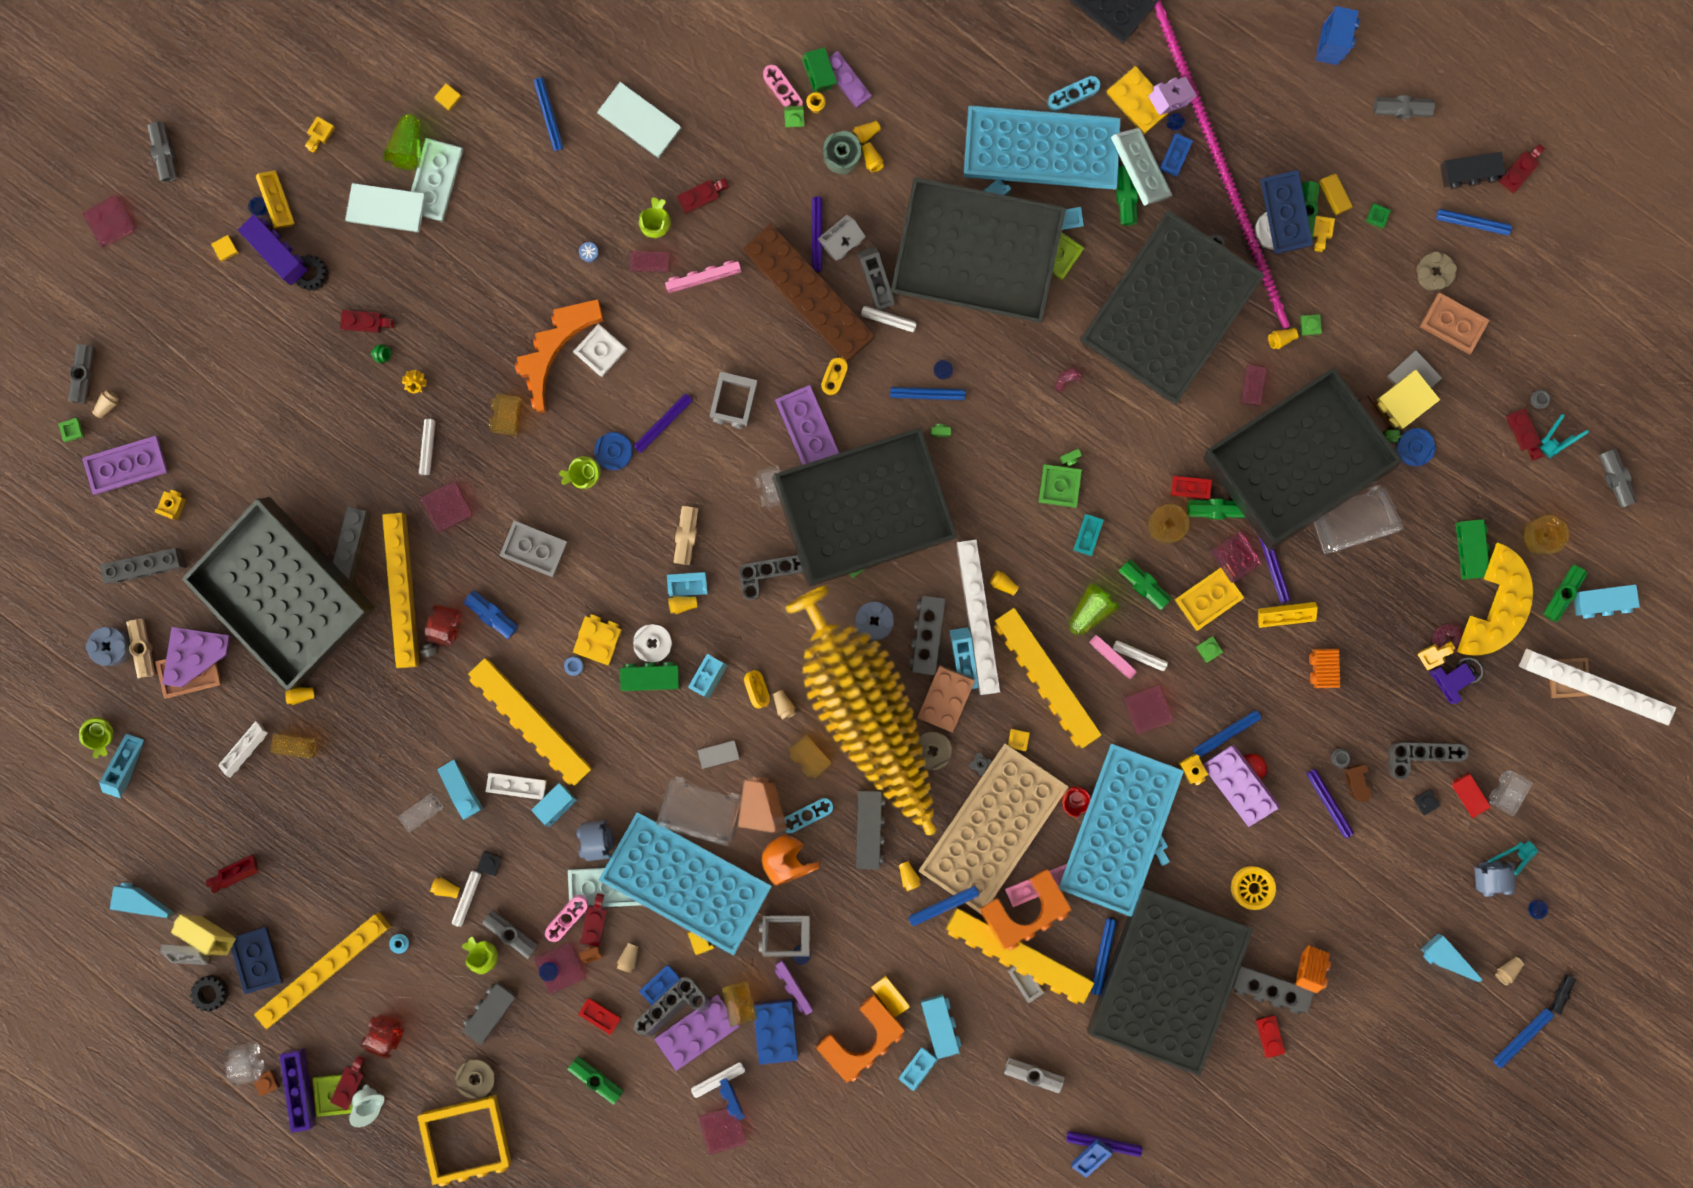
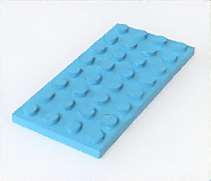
M969 106L963 177L1116 190L1119 153L1111 137L1120 133V118Z
M1110 744L1060 881L1059 889L1132 917L1184 771Z
M638 812L635 814L599 878V881L732 955H735L772 888L769 884Z

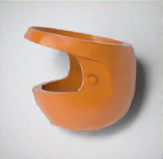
M789 835L779 836L771 841L762 854L763 869L775 886L790 882L820 868L819 862L804 866L798 861L797 853L803 848L804 844Z

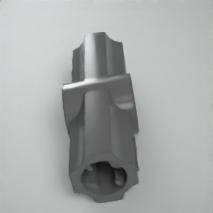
M1407 95L1396 98L1376 97L1373 112L1374 115L1395 116L1398 119H1407L1412 116L1432 117L1435 102L1434 99H1413L1412 96Z
M164 122L150 123V125H147L152 144L150 152L154 162H156L160 181H175L178 178L173 160L175 152L169 141L166 125Z
M76 344L74 364L70 369L69 402L87 403L89 383L93 379L92 363L95 347ZM84 370V376L79 379V372Z
M1616 448L1599 454L1606 472V483L1614 491L1620 508L1637 502L1630 484V472L1626 467H1623Z
M492 910L482 923L498 935L504 943L512 946L527 959L539 946L521 932L516 925H512L495 910ZM508 929L514 931V939H509L506 936Z

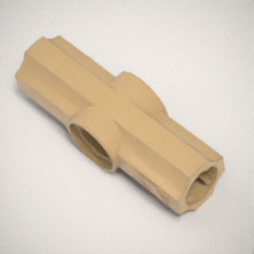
M682 506L680 523L676 530V549L673 563L690 565L692 549L697 535L698 508Z
M142 618L126 622L131 643L129 651L134 658L137 677L145 678L156 675L151 654L153 647L148 639L145 620ZM142 643L144 651L140 654L138 646Z

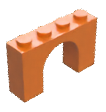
M1048 869L1029 879L1041 901V911L1034 922L1028 925L1014 923L1008 917L998 899H994L979 908L1003 950L1007 948L1009 951L1019 946L1018 942L1022 939L1027 941L1036 936L1034 932L1041 929L1044 931L1051 927L1052 921L1056 919L1061 921L1069 916L1067 912L1072 909Z
M874 993L859 1006V1009L870 1020L877 1031L876 1041L869 1050L862 1053L848 1051L831 1032L816 1045V1049L846 1083L850 1080L854 1082L861 1075L860 1071L864 1067L867 1069L875 1063V1057L879 1054L881 1056L890 1049L889 1045L893 1041L897 1043L904 1036L905 1028Z

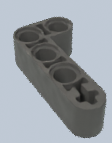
M798 555L748 563L741 566L739 576L743 596L751 601L759 597L760 587L758 580L803 573L801 565L797 566L798 570H794L793 560L797 559L796 563H800ZM784 561L791 563V569L787 572L781 570V564ZM766 564L772 566V572L769 575L762 573V567ZM745 568L753 569L752 577L745 578L743 576ZM750 586L755 587L757 590L756 595L753 597H749L746 594V590Z
M1395 742L1390 745L1388 751V771L1393 778L1406 779L1410 775L1411 760L1461 762L1467 759L1469 752L1467 747L1461 744ZM1399 746L1403 748L1401 756L1396 754V749ZM1420 746L1423 752L1418 757L1415 754V750ZM1437 747L1442 751L1439 757H1436L1434 753ZM1449 751H1460V754H1449ZM1401 765L1403 773L1398 776L1395 770L1397 766Z
M686 977L682 978L636 1020L634 1030L639 1035L651 1037L687 1003L693 1009L704 1012L709 1009L711 1000L696 981ZM690 983L691 989L686 992L685 986ZM676 996V1003L671 1005V999ZM702 997L703 1003L697 1006V1000ZM662 1009V1016L658 1019L657 1012Z

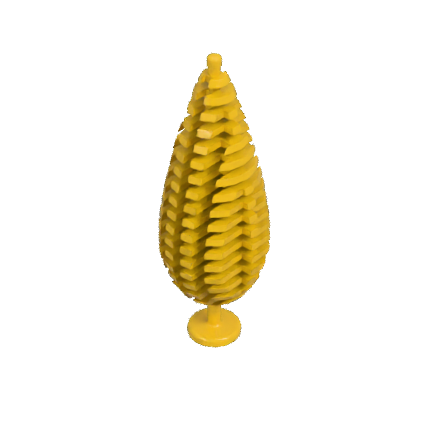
M823 585L811 590L785 606L789 613L806 608L817 629L810 641L822 638L813 643L812 647L805 650L804 654L805 659L813 657L814 653L821 651L816 654V659L808 660L803 665L802 673H809L806 676L807 679L804 680L805 687L814 683L811 686L812 690L807 692L808 699L819 695L817 697L818 701L813 703L812 706L814 710L823 707L824 712L818 715L821 721L831 717L829 719L830 723L824 727L829 732L837 728L835 730L837 734L832 737L836 742L844 739L842 741L843 745L840 748L844 752L850 750L848 757L853 762L858 761L856 764L858 769L866 771L865 777L868 780H878V777L882 775L883 779L875 781L874 786L879 790H883V788L888 786L890 790L884 792L883 795L888 799L897 795L896 800L892 804L897 808L903 806L904 808L901 812L906 817L917 814L911 821L917 825L922 824L925 833L932 835L937 830L930 820L934 816L933 808H927L933 803L932 795L925 796L931 789L930 783L927 782L921 785L924 782L923 779L928 777V771L925 769L919 772L918 768L926 765L924 757H917L916 760L913 759L918 754L922 755L923 749L921 744H917L920 741L918 732H913L917 728L916 720H910L913 710L911 707L905 709L907 707L906 703L909 702L908 696L904 695L901 697V691L905 690L904 684L900 683L895 686V680L901 677L897 671L889 675L891 673L889 669L895 666L893 661L890 660L883 664L885 662L883 658L889 654L886 650L874 654L878 651L877 647L881 645L877 641L867 643L871 639V636L867 633H858L851 636L852 639L844 642L848 639L847 635L852 632L856 633L858 628L848 626L841 631L831 632L839 627L840 624H827L816 604L818 600L828 594V587ZM821 665L823 669L817 672L816 670L821 669L819 667ZM912 743L915 744V745H911V746H910L911 748L908 749V747H907L908 745H910V744H912Z

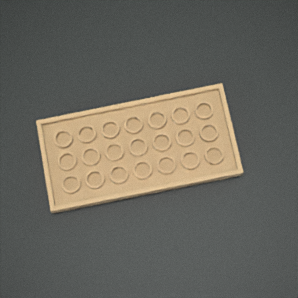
M1004 743L918 871L952 895L976 886L980 893L979 897L966 902V904L982 914L979 908L993 900L1068 789V786Z

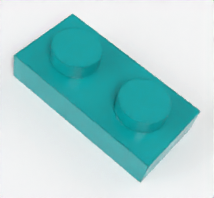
M1088 514L1084 515L1073 551L1092 556L1103 519Z

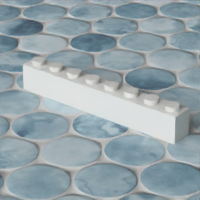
M977 540L957 542L956 546L969 630L972 638L979 694L998 693L1000 688Z
M1529 649L1525 650L1519 667L1668 726L1676 710V707Z

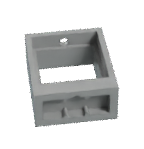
M720 372L709 415L713 422L724 425V422L732 423V427L743 429V426L748 427L758 381ZM723 383L750 389L743 419L716 413Z
M763 916V921H759V933H763V940H759V952H762L763 957H810V916ZM769 923H802L801 951H768Z

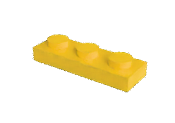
M276 171L258 173L256 179L274 229L293 226L295 223Z
M1316 602L1258 609L1259 628L1313 622L1317 619Z

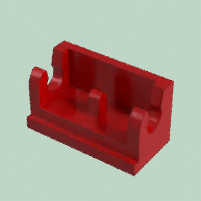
M1469 772L1452 781V787L1472 818L1491 808Z

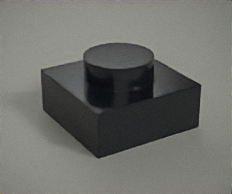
M1431 789L1413 798L1423 816L1441 806Z
M484 851L477 870L495 877L502 857Z

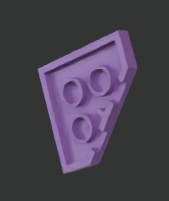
M172 627L162 684L184 687L189 684L191 680L200 676L212 667L213 664L228 655L231 636Z

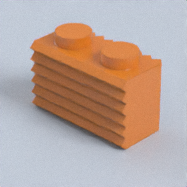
M1314 649L1310 653L1309 662L1310 665H1313V673H1310V683L1313 684L1314 688L1340 687L1339 649Z
M1308 945L1301 954L1295 985L1318 993L1322 988L1326 987L1328 978L1325 976L1331 967V961H1329L1330 954Z

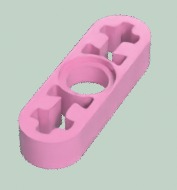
M775 65L765 67L763 71L764 80L783 106H791V102L788 99L791 94H793L791 96L793 102L796 103L798 101L797 105L803 106L802 99L780 69ZM769 71H771L772 73H773V72H776V73H775V77H776V79L778 80V82H777L776 84H775V80L773 79V77H769V78H768V76H769L768 72H769ZM780 85L788 87L789 90L786 94H780L777 91Z
M1097 635L1090 640L1089 643L1127 678L1131 679L1137 673L1131 665Z
M575 895L548 924L545 936L549 941H559L586 911L588 899L584 895ZM582 901V906H579L574 912L573 909L576 902ZM569 914L572 917V921L564 922L561 916ZM559 924L561 927L558 929L557 934L552 935L551 929L555 930Z

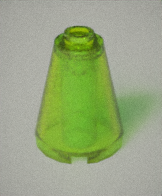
M405 114L400 117L383 152L382 158L387 164L390 161L393 163V167L403 170H414L415 166L420 167V126L416 116Z
M1090 582L1068 622L1070 625L1068 629L1076 636L1078 634L1084 635L1117 611L1120 605L1115 600L1112 602L1110 595L1096 584Z

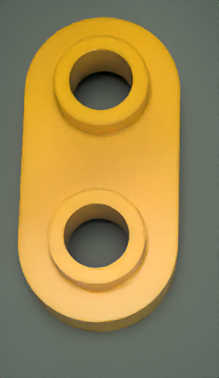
M834 358L828 365L821 384L823 392L827 395H835L841 388L847 373V363L842 358ZM840 365L842 369L837 372L834 370V367ZM829 383H833L835 387L833 389H829L827 385Z
M757 670L747 672L744 676V683L752 705L758 709L768 706L770 696L762 674Z

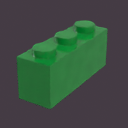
M1484 519L1455 523L1462 580L1484 578L1490 563L1488 561L1490 546L1489 543H1486L1488 528L1484 524Z
M664 662L663 666L655 667V663H644V667H636V664H624L625 668H620L621 691L680 689L679 666H675L674 662Z

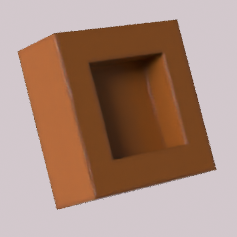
M595 946L587 947L583 952L579 953L581 961L585 964L603 958L602 951Z
M272 1070L252 1079L260 1097L280 1087Z

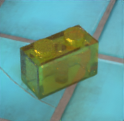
M496 394V398L492 400L493 417H490L489 428L492 433L517 437L522 403L520 397Z
M274 733L270 753L308 759L314 758L317 739Z
M807 734L789 749L791 752L789 756L796 764L800 762L803 765L802 771L808 778L812 776L815 779L832 764Z
M748 981L731 984L722 989L730 1027L748 1024L757 1020Z

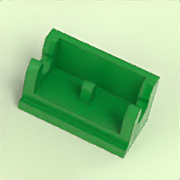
M825 47L804 54L802 61L813 92L820 93L832 89V86L836 85L837 81Z

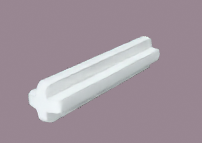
M864 306L861 312L862 317L910 332H914L917 325L915 321Z
M433 419L424 420L419 474L430 475L435 420Z
M1115 641L1113 645L1114 651L1156 669L1164 671L1167 667V661L1123 642Z
M472 871L469 875L452 920V924L461 927L463 925L481 874L477 871Z
M738 1062L692 1087V1094L695 1098H698L720 1086L719 1081L727 1078L731 1080L745 1072L743 1064Z

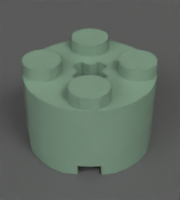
M836 132L829 135L825 140L823 158L826 166L831 171L838 174H849L859 165L861 145L858 138L851 132ZM845 150V154L839 155V151Z

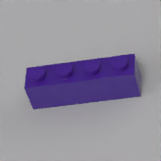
M253 214L238 231L278 275L292 286L307 271V268L303 265L305 261L297 253L293 255V248L286 241L284 243L280 241L282 236L273 229L271 231L268 228L271 225L263 217L259 219Z
M305 1048L288 1050L280 1054V1062L292 1133L310 1130L316 1125Z

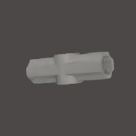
M1011 1057L1008 1058L1005 1065L1004 1074L1056 1093H1059L1062 1089L1064 1076ZM1032 1071L1039 1072L1038 1078L1034 1080L1029 1078V1074Z

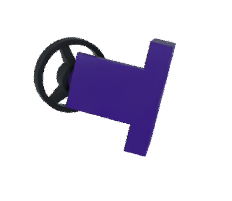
M1465 657L1458 662L1456 669L1447 675L1441 667L1434 668L1429 672L1449 703L1457 704L1462 700L1457 691L1470 683L1478 682L1484 674V667L1478 659ZM1467 660V664L1464 663L1459 666L1462 661ZM1471 660L1479 664L1481 674L1476 672L1475 667L1471 665Z

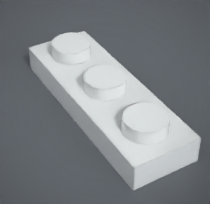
M255 721L218 765L226 776L231 778L268 734L260 723Z
M488 773L486 792L542 800L545 796L547 780Z

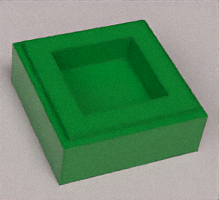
M1373 203L1365 222L1383 229L1391 210Z

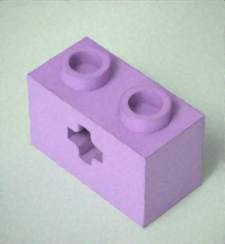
M1185 76L1180 79L1175 77L1166 84L1163 82L1157 84L1149 98L1160 116L1187 106L1197 95Z

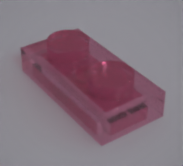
M630 251V272H669V252Z
M1253 365L1246 366L1240 403L1254 406L1261 405L1267 368Z

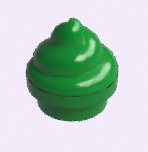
M379 344L372 349L371 355L377 363H385L391 358V350L386 345Z

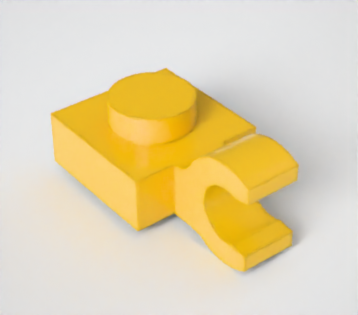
M317 116L307 132L311 136L305 145L307 150L315 153L319 142L321 141L325 144L335 127Z
M1321 216L1315 217L1313 236L1317 237L1314 251L1322 252L1325 249L1326 239L1332 238L1335 219Z
M1452 641L1441 648L1434 644L1419 651L1418 656L1426 669L1429 670L1445 663L1446 659L1444 656L1452 654L1455 646Z

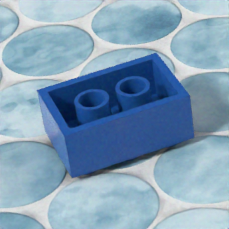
M1338 6L1333 9L1322 26L1316 61L1338 65L1341 60L1345 59L1346 54H1349L1350 49H1353L1356 37L1353 35L1360 23V18H1357L1359 11Z
M792 999L754 1003L753 1012L759 1065L797 1061L798 1047Z

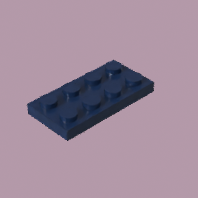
M1299 170L1260 179L1274 254L1313 246Z

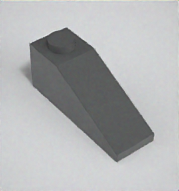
M873 246L857 252L876 309L881 310L895 305L880 254L876 247Z

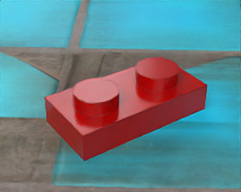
M1173 476L1171 496L1210 499L1212 480Z
M588 997L578 1013L579 1016L609 1035L612 1034L621 1019L620 1016Z
M1275 1015L1255 1019L1265 1057L1269 1058L1285 1054Z

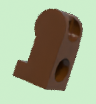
M1360 764L1345 768L1344 771L1352 797L1360 802L1368 801L1372 794L1370 788L1366 785L1363 774L1368 772L1367 765Z

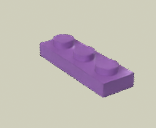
M838 51L831 55L829 61L837 84L855 108H859L871 99L872 95Z
M780 960L775 965L777 967L775 969L777 976L780 980L783 978L787 983L785 988L790 996L794 995L797 999L795 1004L799 1011H804L808 1015L813 1011L812 1005L784 960Z

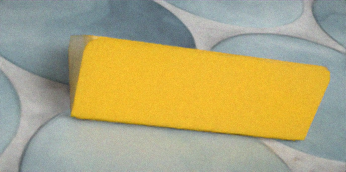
M1337 174L1330 175L1319 181L1335 216L1353 208Z
M886 975L871 986L894 1017L910 1008L909 1003Z

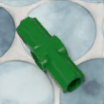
M1121 166L1118 167V188L1116 189L1120 225L1131 226L1137 224L1136 204L1138 193L1126 167Z
M1309 181L1302 183L1306 208L1311 210L1308 220L1313 240L1320 184Z
M1225 499L1188 501V517H1207L1208 519L1215 520L1245 518L1234 501H1226Z
M1131 559L1119 569V572L1132 584V587L1141 596L1146 597L1153 603L1157 609L1162 610L1172 599L1157 585V581L1150 574L1143 572Z
M1571 565L1560 585L1554 589L1553 597L1542 614L1549 620L1559 622L1570 602L1576 598L1577 590L1588 573L1581 567ZM1563 589H1566L1568 592L1566 599L1562 596Z
M577 1056L567 1069L583 1081L590 1090L596 1091L613 1105L624 1092L623 1089L608 1079L602 1071L595 1069L580 1056ZM598 1076L601 1083H592L591 1077Z

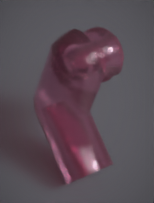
M1075 369L1062 372L1054 389L1062 392L1066 382H1076L1080 379V373Z

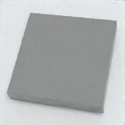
M1416 350L1387 376L1395 385L1409 373L1417 370L1430 388L1442 379Z
M161 945L160 952L171 963L209 965V956L195 947Z

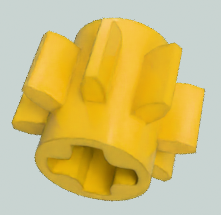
M416 369L410 372L407 371L406 376H403L402 383L405 384L404 389L413 394L422 392L423 387H426L427 380L424 379L425 374Z

